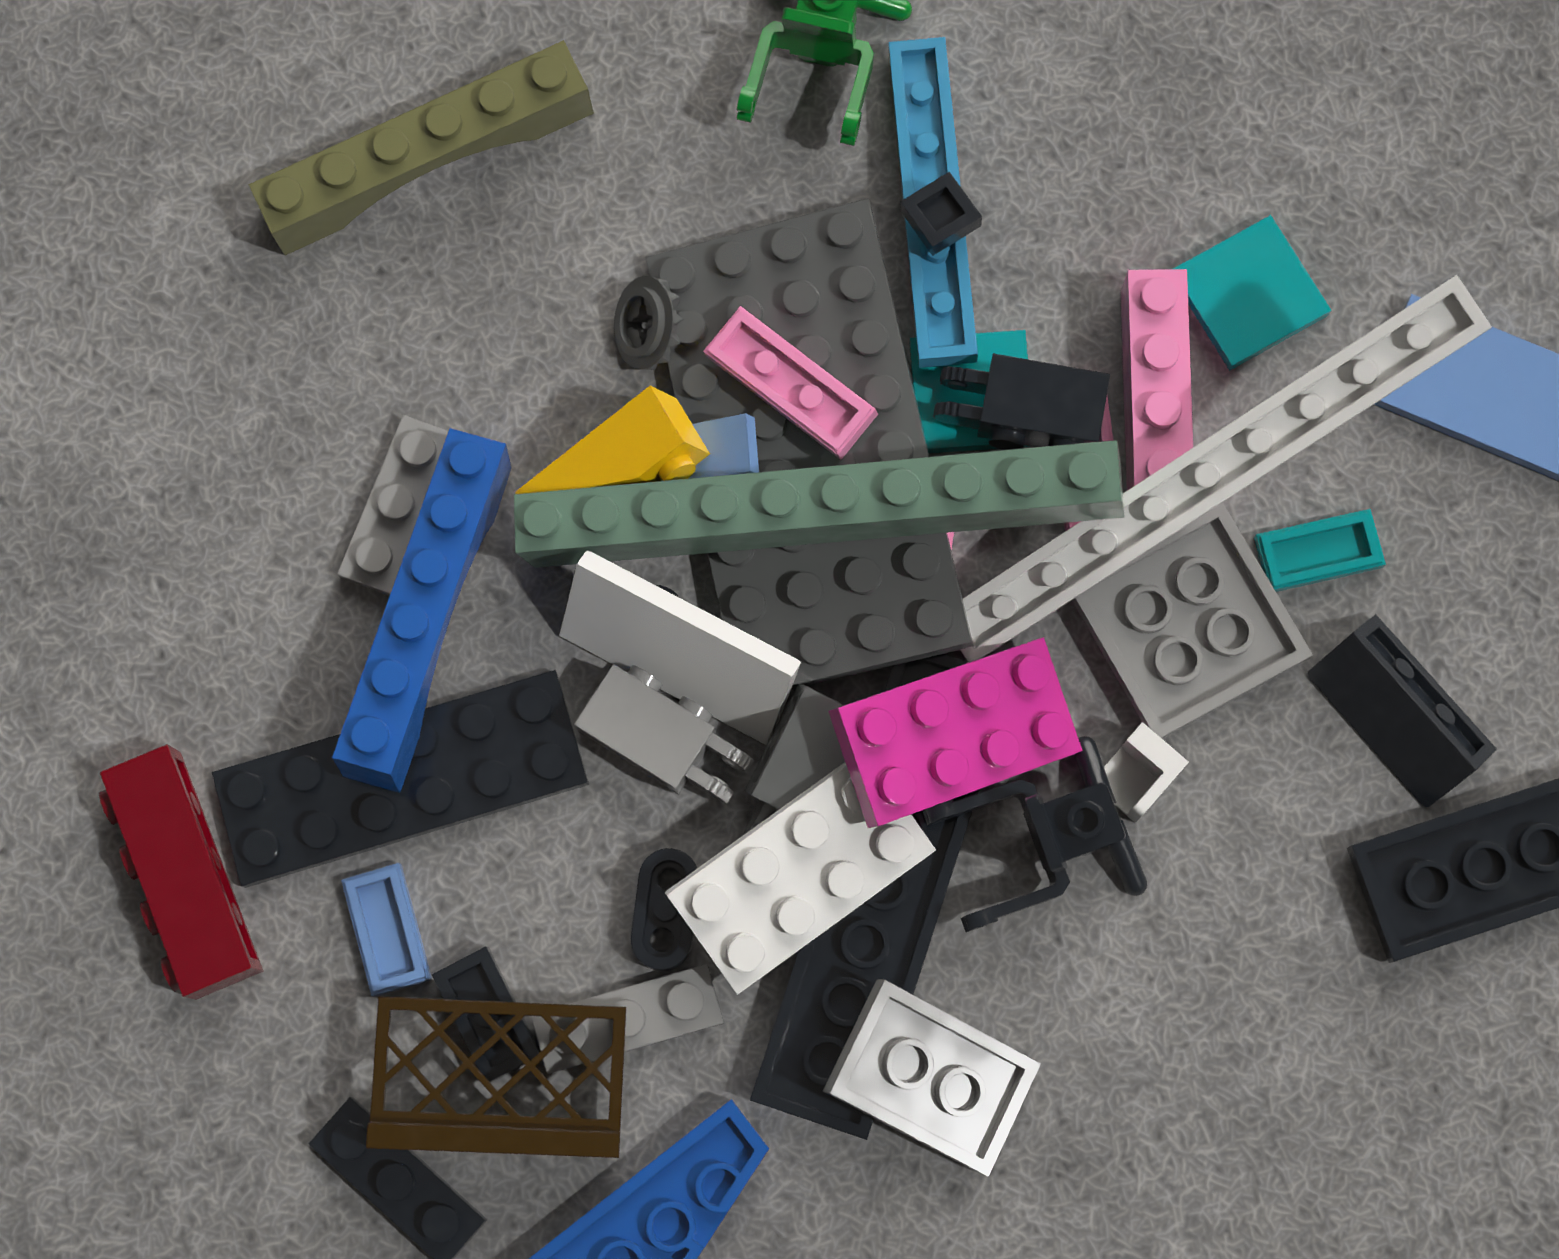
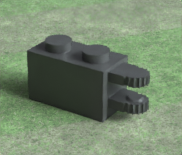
M799 684L795 688L744 790L748 794L760 799L744 834L774 814L777 808L781 809L845 762L828 712L829 710L844 706L843 704L807 686Z

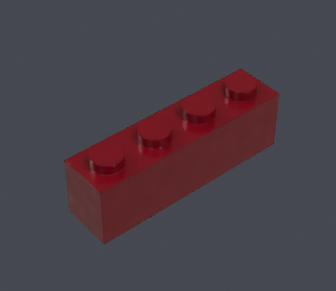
M166 744L101 771L100 775L105 790L99 792L100 803L109 822L112 825L118 823L126 843V845L119 848L121 860L132 880L139 878L147 899L140 902V910L150 933L153 936L160 934L167 953L166 957L161 958V966L170 988L174 992L180 990L183 997L197 1000L264 972L181 752Z

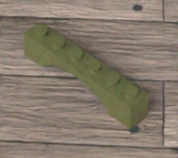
M563 40L248 185L272 236L286 256L344 229L353 219L377 201L434 169L494 147L540 139L594 114L589 90Z

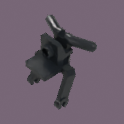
M1087 736L1079 737L1082 751L1074 754L1085 785L1084 789L1044 803L1042 796L1038 795L1034 784L1017 780L958 801L954 799L948 800L922 811L926 824L929 826L1012 797L1018 798L1042 867L1048 876L1049 887L962 917L961 921L966 933L998 921V918L1063 895L1070 884L1066 872L1068 868L1066 861L1095 853L1097 850L1108 847L1125 891L1132 896H1138L1147 889V879L1124 821L1120 820L1115 807L1117 802L1097 745L1092 738Z

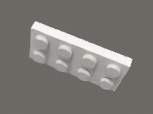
M844 762L665 891V894L738 995L928 857L936 849L912 815L878 827L867 828L846 762Z

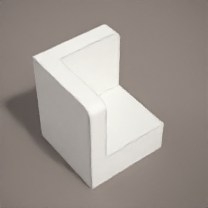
M1143 722L1104 766L1117 802L1115 806L1135 823L1189 763Z

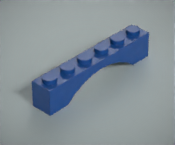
M449 428L332 756L343 777L394 792H401L420 737L432 678L452 612L474 557L495 521L512 467L506 443Z

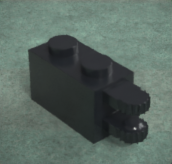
M993 353L989 372L954 366L943 367L941 370L940 384L953 390L985 395L983 407L941 401L935 404L933 417L937 421L949 425L954 424L956 426L978 429L977 437L989 439V445L1002 450L1024 449V445L1046 447L1099 442L1110 374Z

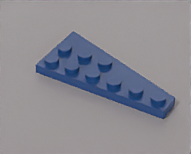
M731 1099L529 1259H698L769 1151V1147Z

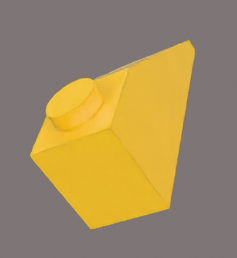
M648 386L515 493L524 494L688 479L695 472V465L710 455V452L677 398L657 388Z

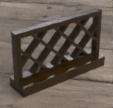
M378 996L370 1123L367 1125L366 1148L619 1158L626 1007ZM391 1010L417 1011L434 1031L405 1055L390 1038ZM428 1012L452 1014L438 1025ZM463 1014H480L496 1033L468 1058L445 1033V1030ZM490 1015H512L514 1017L501 1028ZM525 1016L542 1017L558 1035L531 1061L507 1035ZM551 1017L577 1019L563 1031ZM586 1019L613 1020L612 1046L594 1063L568 1037ZM440 1036L463 1063L435 1088L412 1063V1060ZM502 1039L525 1066L497 1091L474 1063ZM563 1041L587 1069L559 1093L536 1068V1065ZM390 1048L400 1061L387 1072ZM612 1056L609 1082L597 1068ZM407 1067L430 1094L411 1111H386V1084L402 1069ZM467 1069L474 1074L492 1095L473 1114L457 1113L441 1095ZM531 1071L555 1099L536 1116H520L503 1096ZM591 1074L610 1093L608 1119L581 1118L565 1100ZM435 1099L447 1113L421 1111ZM498 1101L509 1115H486L484 1113ZM558 1104H561L572 1118L545 1116Z

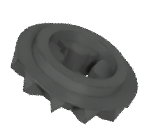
M651 276L638 277L627 285L617 303L614 316L615 342L623 360L635 369L655 370L658 364L669 362L671 357L670 347L680 343V339L676 334L677 325L684 320L676 314L680 296L670 292L669 281ZM653 319L652 327L649 329L642 328V324L648 323V320Z

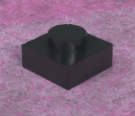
M950 171L900 201L901 213L932 256L982 225V215Z

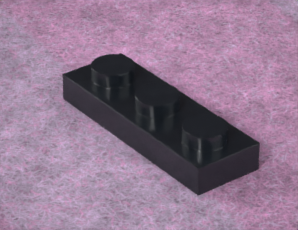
M349 1097L308 1144L433 1259H454L485 1224L487 1219L412 1150L366 1148L367 1125L370 1123V1112L354 1097Z

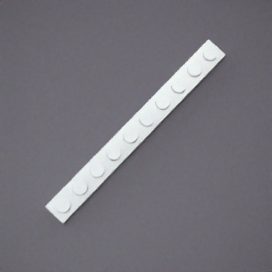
M1455 275L1123 493L1125 518L1081 521L963 598L974 645L973 647L960 649L967 661L972 662L990 654L1490 330L1492 326L1460 278Z

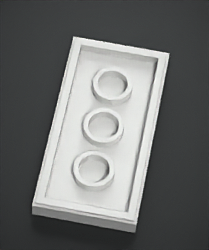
M587 550L576 565L559 634L560 637L618 666L626 672L630 670L632 665L643 669L662 683L660 689L678 699H681L682 696L687 697L713 715L712 717L765 745L768 744L780 720L801 662L798 659Z

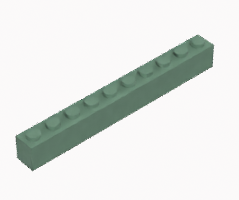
M1117 440L514 494L515 553L534 568L577 564L587 550L608 561L1125 518L1121 463Z

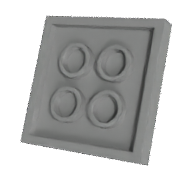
M1223 503L1072 600L1141 722L1162 739L1309 660L1313 656Z

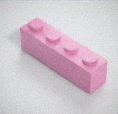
M1187 269L1128 270L1121 289L1127 491L1193 448Z

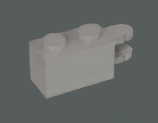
M613 664L574 724L579 733L678 795L689 781L725 804L728 803L734 793L728 787V784L714 775L710 776L697 766L708 750L722 758L726 764L734 769H741L745 772L749 770L754 760L743 751L717 736L715 727L708 723L713 715L705 708L682 696L678 704L658 692L662 686L659 680L635 665H632L627 673Z

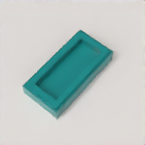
M1371 509L1256 534L1254 537L1261 567L1276 592L1381 569L1386 565Z

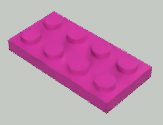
M1044 637L828 711L867 828L884 825L1082 751Z

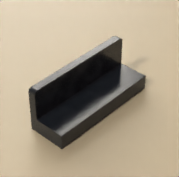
M1376 614L1308 671V677L1424 807H1430L1475 772L1497 750Z

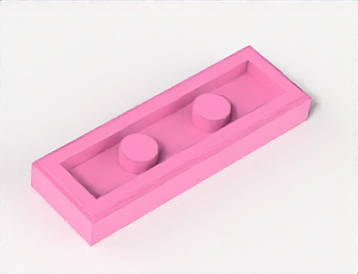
M741 306L703 351L711 361L840 460H842L878 416L874 407Z

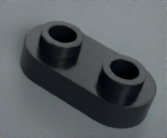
M673 848L660 849L650 854L644 860L638 876L631 946L635 956L641 963L657 971H668L680 966L688 958L693 944L694 933L667 897L665 891L659 886V877L666 870H676L680 873L682 880L697 869L695 862L689 855ZM660 929L669 930L674 936L672 947L665 952H658L651 945L652 935Z

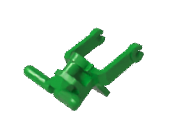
M798 0L796 9L784 8L781 18L782 22L772 21L762 28L746 86L742 87L739 95L737 120L752 122L771 52L774 48L790 50V54L797 55L800 59L829 67L836 65L845 66V63L858 66L842 124L840 139L842 144L855 146L862 116L861 109L872 73L874 52L869 42L856 39L857 8L897 21H904L912 13L911 3L908 0Z

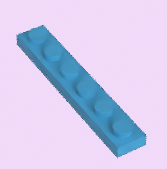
M945 37L889 42V62L903 199L907 198L949 171L960 185ZM905 218L919 368L977 363L978 351L966 236L932 256Z

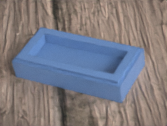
M396 863L342 879L341 882L371 996L376 997L432 980L402 864Z

